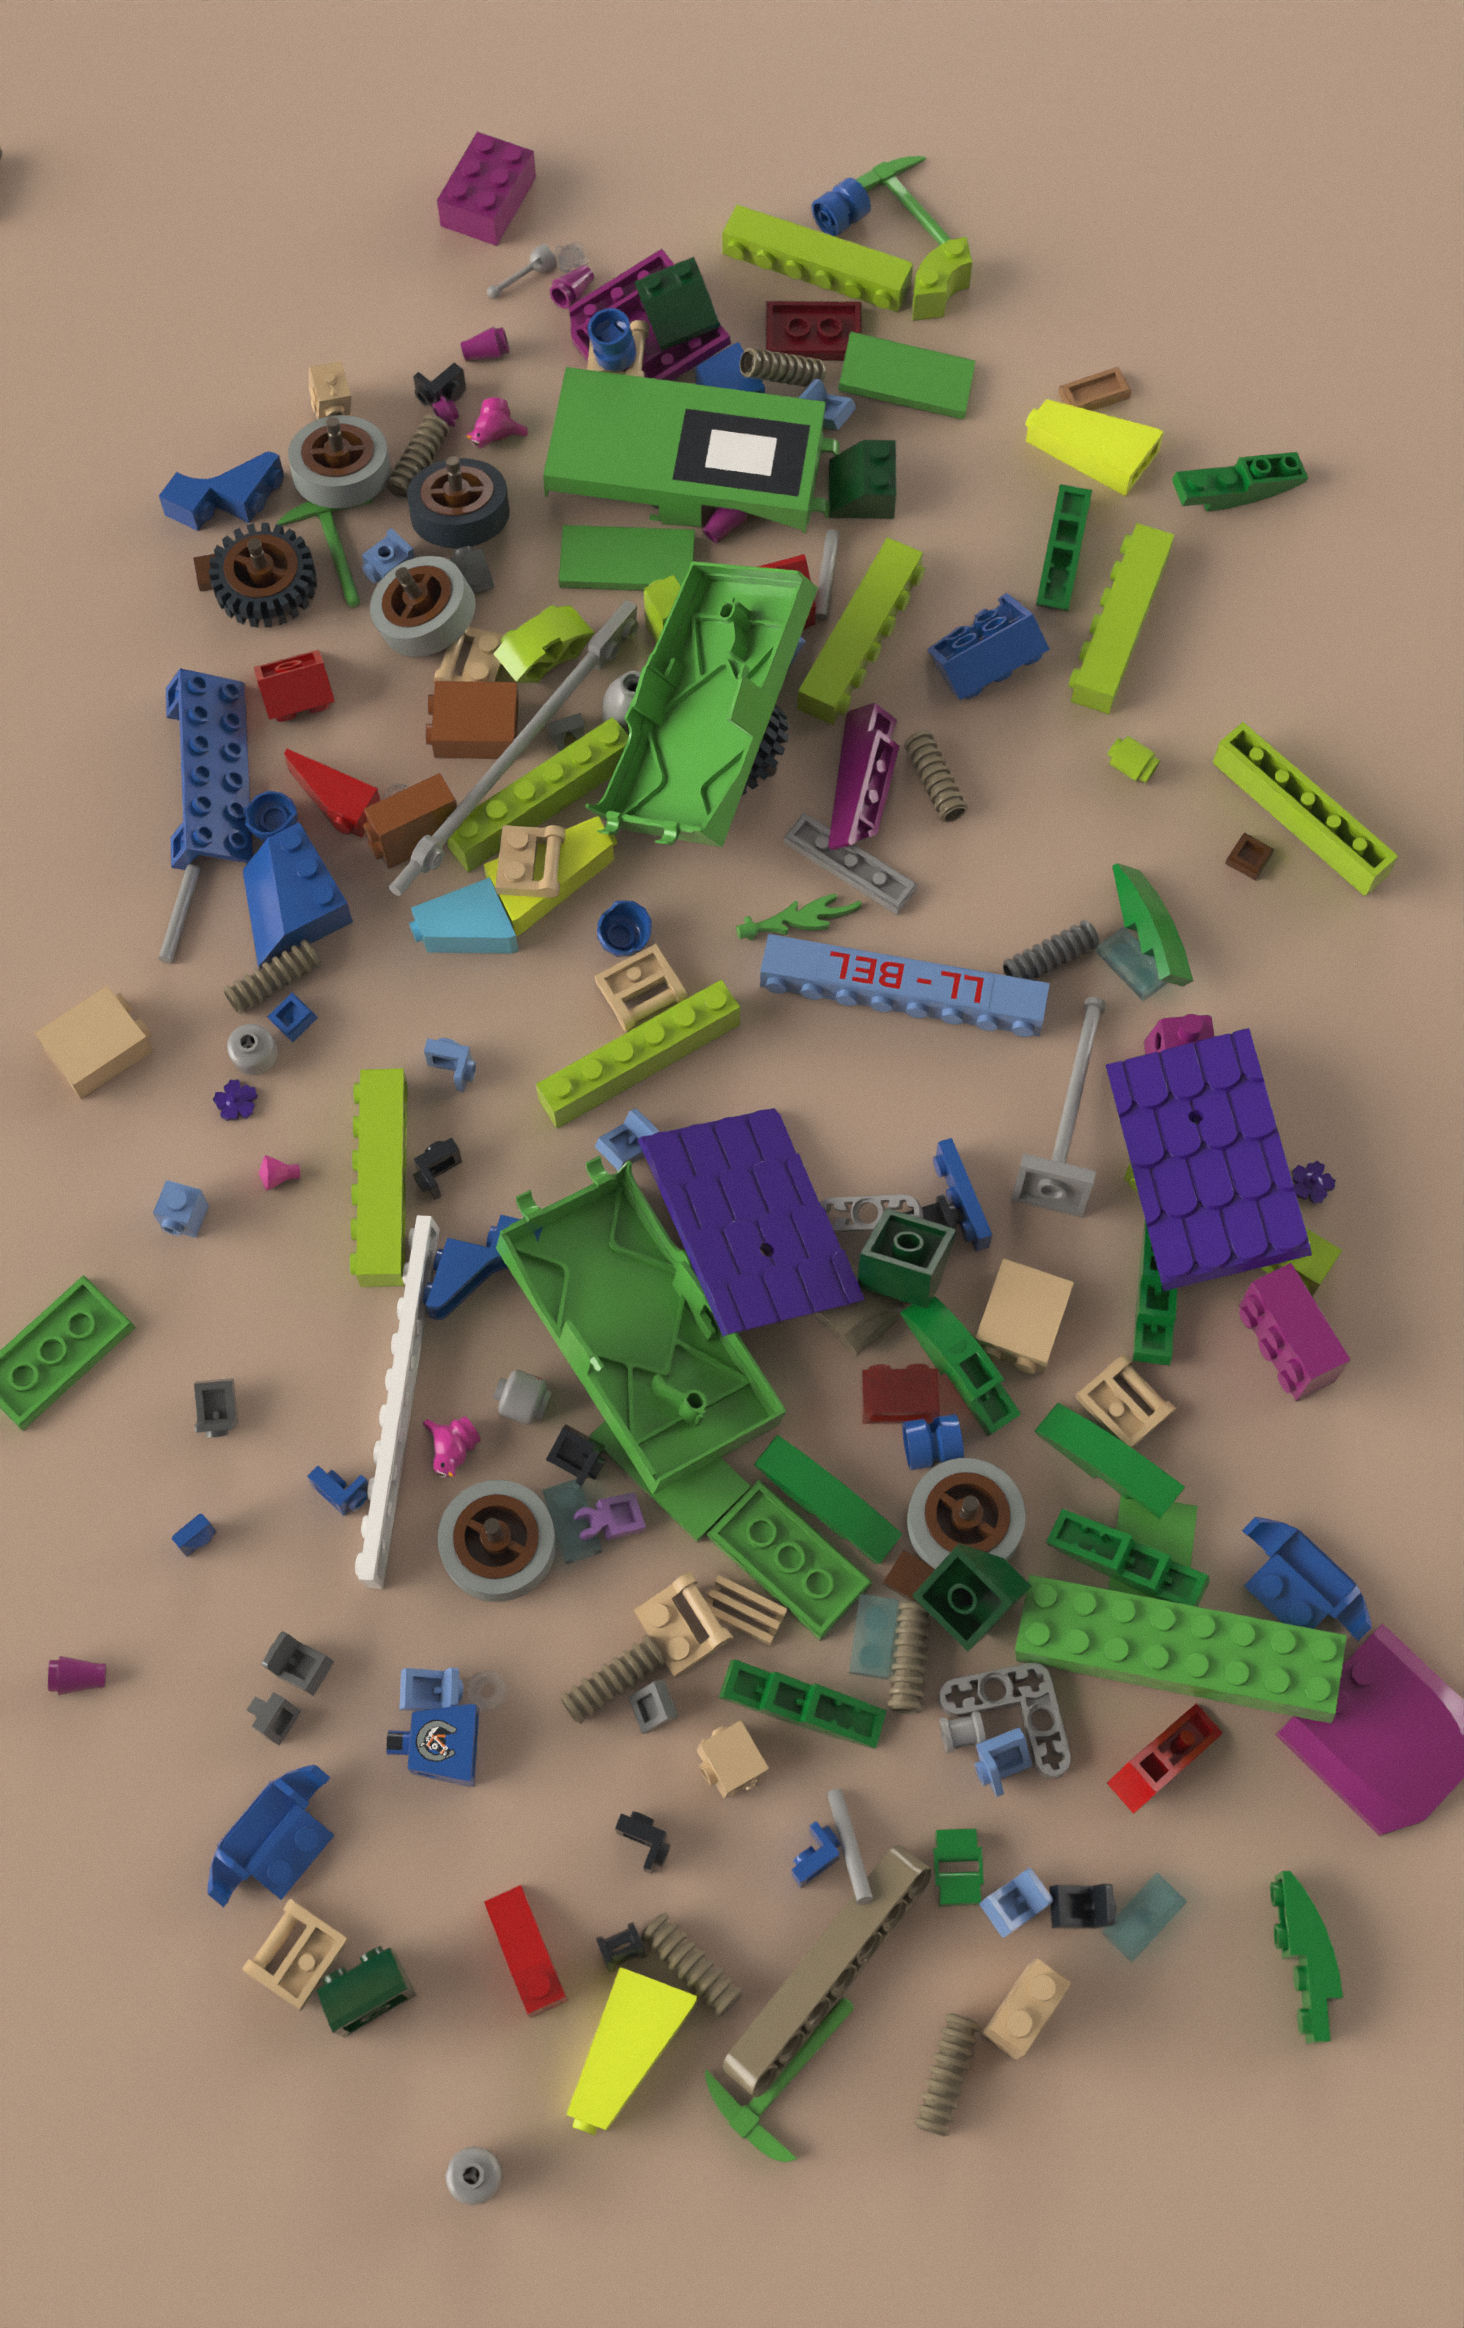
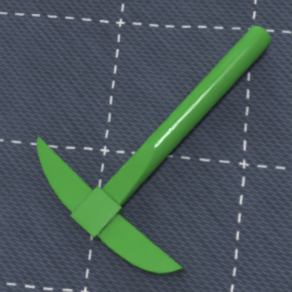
M909 156L887 163L884 161L873 167L872 171L856 179L866 192L879 184L882 186L886 185L939 245L951 240L948 234L895 177L925 161L926 157Z
M371 499V500H369V501H367V502H365V503H363V504H360V505H365V504L373 503V501H372V499ZM310 501L293 508L277 524L283 526L317 516L318 519L320 518L347 605L349 607L358 606L360 599L332 516L334 515L333 511L346 508H328L316 505Z
M842 1997L773 2085L763 2095L757 2098L754 2097L747 2106L741 2107L707 2069L705 2071L710 2094L720 2112L729 2121L728 2124L743 2139L746 2138L759 2151L774 2160L790 2162L797 2158L758 2123L760 2121L759 2117L854 2010V2006L849 1999Z

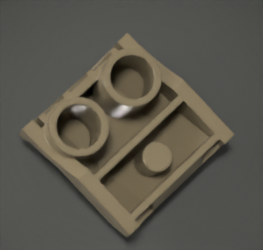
M854 1259L850 1262L856 1279H858L859 1262ZM860 1288L865 1298L864 1301L812 1315H815L817 1321L825 1327H829L835 1333V1337L841 1339L844 1347L851 1350V1353L857 1357L902 1318L900 1312L906 1309V1307L900 1300Z

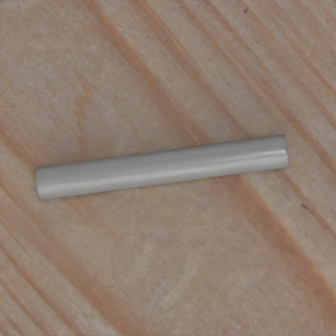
M833 529L826 532L816 599L815 619L819 621L827 619L839 540V532Z
M187 865L158 958L164 963H172L201 870L196 865Z
M833 1789L827 1793L857 1903L865 1905L873 1900L843 1791L842 1789Z

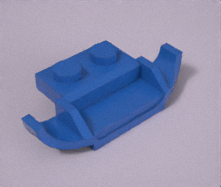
M1254 1517L1244 1527L1242 1531L1266 1551L1265 1553L1270 1557L1244 1587L1282 1623L1314 1629L1330 1614L1357 1641L1372 1628L1367 1605L1357 1583L1300 1529L1283 1522L1261 1517Z
M310 1765L287 1772L272 1782L270 1781L217 1844V1849L210 1866L208 1895L224 1908L241 1881H246L252 1875L282 1900L334 1836L333 1833L305 1811V1808L310 1804L308 1800L331 1777L317 1765Z

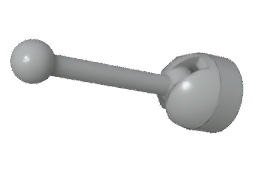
M541 244L532 251L528 266L498 286H490L487 290L488 296L491 299H496L500 291L532 270L540 273L550 271L557 266L554 254L546 244Z

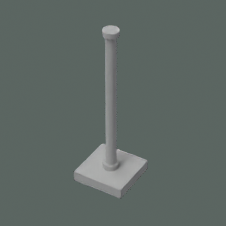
M1089 997L1084 1003L1086 1015L1052 1160L1023 1153L1012 1201L1083 1218L1094 1184L1096 1171L1066 1164L1099 1018L1106 1008L1105 1001L1100 998Z

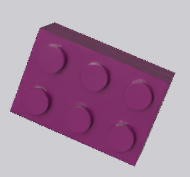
M477 131L437 198L440 226L497 246L536 179L534 151Z
M1292 1263L1251 1283L1239 1304V1315L1243 1324L1248 1329L1252 1328L1259 1339L1258 1346L1263 1357L1267 1361H1272L1279 1372L1277 1377L1283 1390L1288 1394L1291 1393L1295 1401H1298L1334 1383L1351 1359Z

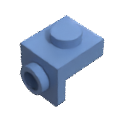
M814 379L799 397L826 402L824 428L839 430L856 409L852 398L827 394L822 380Z
M427 1038L424 1048L427 1065L455 1071L454 1083L456 1091L464 1092L467 1081L472 1082L476 1072V1061L472 1060L470 1047L459 1045L456 1041L448 1038H439L438 1040Z
M634 1108L629 1111L622 1125L598 1138L595 1148L619 1170L627 1161L630 1160L633 1164L644 1157L638 1139L653 1135L659 1131L650 1120L638 1109Z
M450 1667L444 1671L415 1668L401 1670L399 1710L422 1711L458 1706L462 1699L463 1682L459 1679V1668Z
M1020 1728L976 1744L980 1761L974 1763L975 1770L983 1786L989 1784L996 1797L1004 1794L1001 1783L1002 1778L1032 1767L1026 1738Z
M1028 1868L1012 1881L985 1898L979 1905L1001 1937L1004 1938L1053 1903V1898L1034 1871Z

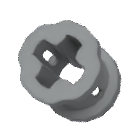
M973 1711L969 1717L947 1720L946 1717L939 1718L940 1732L946 1754L952 1753L954 1748L986 1741L979 1711Z

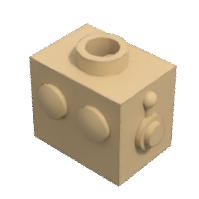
M336 361L309 366L311 406L314 413H316L317 420L337 415L350 416L351 393L342 362Z
M741 1720L729 1727L723 1728L721 1726L712 1731L713 1735L710 1738L701 1741L696 1750L703 1762L699 1765L700 1771L710 1786L714 1784L717 1786L723 1799L735 1796L740 1790H745L746 1792L756 1786L757 1780L764 1777L769 1770Z

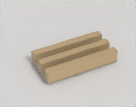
M720 1575L717 1576L715 1584L706 1599V1603L717 1620L771 1646L788 1611L787 1608ZM721 1589L775 1614V1619L720 1593ZM717 1601L770 1627L768 1633L713 1607L714 1602Z

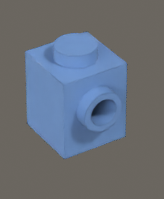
M166 1180L153 1214L161 1229L176 1236L183 1234L196 1238L209 1204L200 1189Z

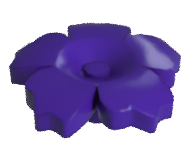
M230 1079L228 1084L223 1087L225 1093L215 1092L213 1102L218 1110H222L220 1116L226 1121L238 1120L239 1114L245 1119L254 1114L255 1104L253 1101L258 1097L255 1087H249L248 1085L241 1087L238 1079Z
M1315 1161L1314 1163H1308L1306 1169L1299 1164L1296 1168H1293L1292 1181L1296 1183L1294 1189L1297 1197L1305 1200L1309 1195V1199L1313 1204L1322 1203L1328 1195L1326 1191L1334 1190L1336 1180L1331 1177L1330 1173L1323 1174L1324 1164Z

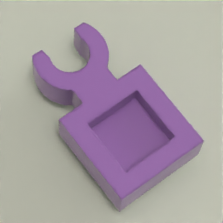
M635 1492L600 1499L595 1504L597 1510L591 1507H584L573 1516L574 1521L585 1519L591 1525V1528L584 1529L579 1534L581 1540H590L601 1530H604L606 1539L611 1540L641 1533L646 1528Z

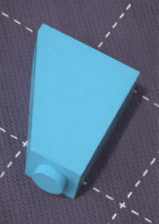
M490 878L411 907L414 921L409 923V927L416 943L423 941L427 953L513 954L519 951L516 934Z

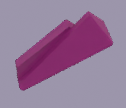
M876 703L850 710L846 714L828 847L833 850L851 846L860 840L878 834L900 745L890 739L897 719Z

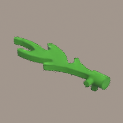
M830 894L808 903L800 911H797L798 901H794L779 914L758 923L752 922L750 916L745 917L744 921L746 924L736 926L737 936L739 939L748 938V940H753L754 936L761 932H776L787 935L788 927L782 924L809 931L829 929L830 922L819 920V918H834L853 913L861 908V901L843 907L828 908L826 906L837 899L836 894Z

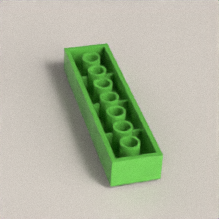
M1029 1575L1028 1583L1032 1587L1025 1595L1015 1647V1656L1018 1662L1038 1663L1048 1668L1332 1724L1336 1713L1347 1635Z

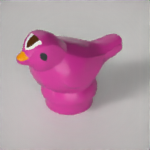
M493 397L483 401L480 417H478L475 423V429L467 433V438L471 439L475 447L484 448L491 442L499 441L510 435L527 436L528 428L514 422L510 418V409L506 400Z
M466 1416L459 1420H452L450 1425H437L426 1419L423 1422V1426L433 1435L434 1471L442 1478L455 1477L456 1468L465 1462L467 1451H472L475 1448L474 1445L479 1443L481 1438Z

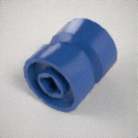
M849 177L834 186L832 191H828L814 200L811 210L816 224L821 231L837 237L847 230L851 224L857 223L868 215L871 211V203L863 186L856 179Z
M614 308L602 309L595 313L588 323V335L593 346L596 361L605 370L612 372L622 371L634 362L637 355L629 319L625 313Z
M956 1414L934 1417L931 1424H928L925 1419L902 1422L904 1449L910 1470L930 1468L934 1461L942 1463L951 1459L964 1458L962 1434Z

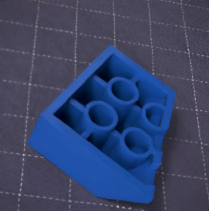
M1007 592L998 598L1000 603L998 607L991 610L983 609L975 615L974 624L970 627L966 625L957 627L927 649L950 690L959 700L977 696L983 691L984 686L993 681L1001 682L1009 678L1013 670L1022 665L1036 663L1042 658L1043 653L1050 650L1033 613Z
M300 822L268 837L244 867L243 876L259 970L263 968V963H272L273 957L276 956L279 959L282 957V952L286 951L289 953L292 946L296 945L299 947L302 940L305 939L312 944L353 923L347 901Z

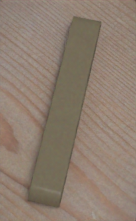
M896 1845L892 1847L867 1877L873 1900L868 1904L859 1905L855 1894L851 1897L731 2049L723 2064L724 2072L752 2096L757 2098L763 2095L773 2085L925 1890L932 1877V1869L902 1846Z

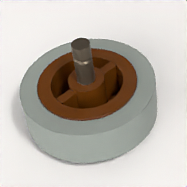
M337 415L318 419L297 432L289 445L288 458L294 486L301 496L319 506L348 508L363 504L377 496L386 486L388 478H390L391 467L386 439L378 427L362 418Z
M421 556L399 564L379 582L370 602L371 619L388 646L395 652L410 657L432 655L452 645L467 630L475 612L474 593L460 569L452 561L439 556Z
M975 1458L951 1459L930 1469L916 1485L907 1514L909 1538L919 1557L934 1569L941 1564L959 1543L1002 1557L1008 1562L1016 1551L1024 1531L1025 1506L1016 1484L997 1466Z
M488 1480L466 1488L448 1505L439 1524L438 1549L446 1571L460 1589L481 1600L502 1602L513 1600L529 1593L543 1581L555 1558L556 1534L546 1505L533 1491L512 1481Z

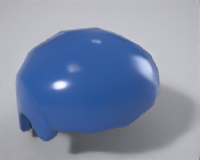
M266 791L255 796L245 808V825L254 836L265 842L268 837L297 823V807L287 795L281 792Z
M620 900L614 902L601 915L597 923V939L604 950L616 957L633 956L640 952L648 943L651 936L652 919L646 908L635 901Z

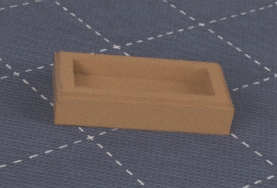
M1115 367L1059 386L1058 393L1064 404L1093 411L1129 399L1132 390L1119 367Z

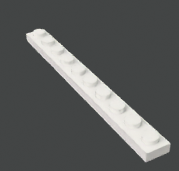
M417 1215L415 1228H411L409 1232L408 1245L411 1255L410 1261L406 1262L403 1268V1283L406 1286L404 1297H400L397 1304V1317L400 1323L398 1333L393 1334L391 1341V1351L394 1355L393 1366L387 1370L385 1378L388 1397L387 1403L381 1407L379 1416L380 1426L383 1428L381 1440L375 1443L373 1453L374 1462L377 1465L375 1477L370 1478L367 1490L368 1499L371 1502L369 1514L363 1517L361 1526L362 1537L365 1539L363 1551L358 1553L355 1563V1572L358 1580L367 1588L383 1589L427 1314L426 1304L422 1303L426 1284L428 1282L432 1283L433 1264L440 1228L431 1216Z

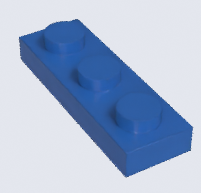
M949 1138L938 1142L936 1156L933 1157V1164L937 1175L940 1178L945 1177L949 1187L946 1189L949 1204L953 1203L960 1213L962 1221L959 1222L963 1238L966 1242H972L975 1252L989 1248L992 1232L953 1139Z

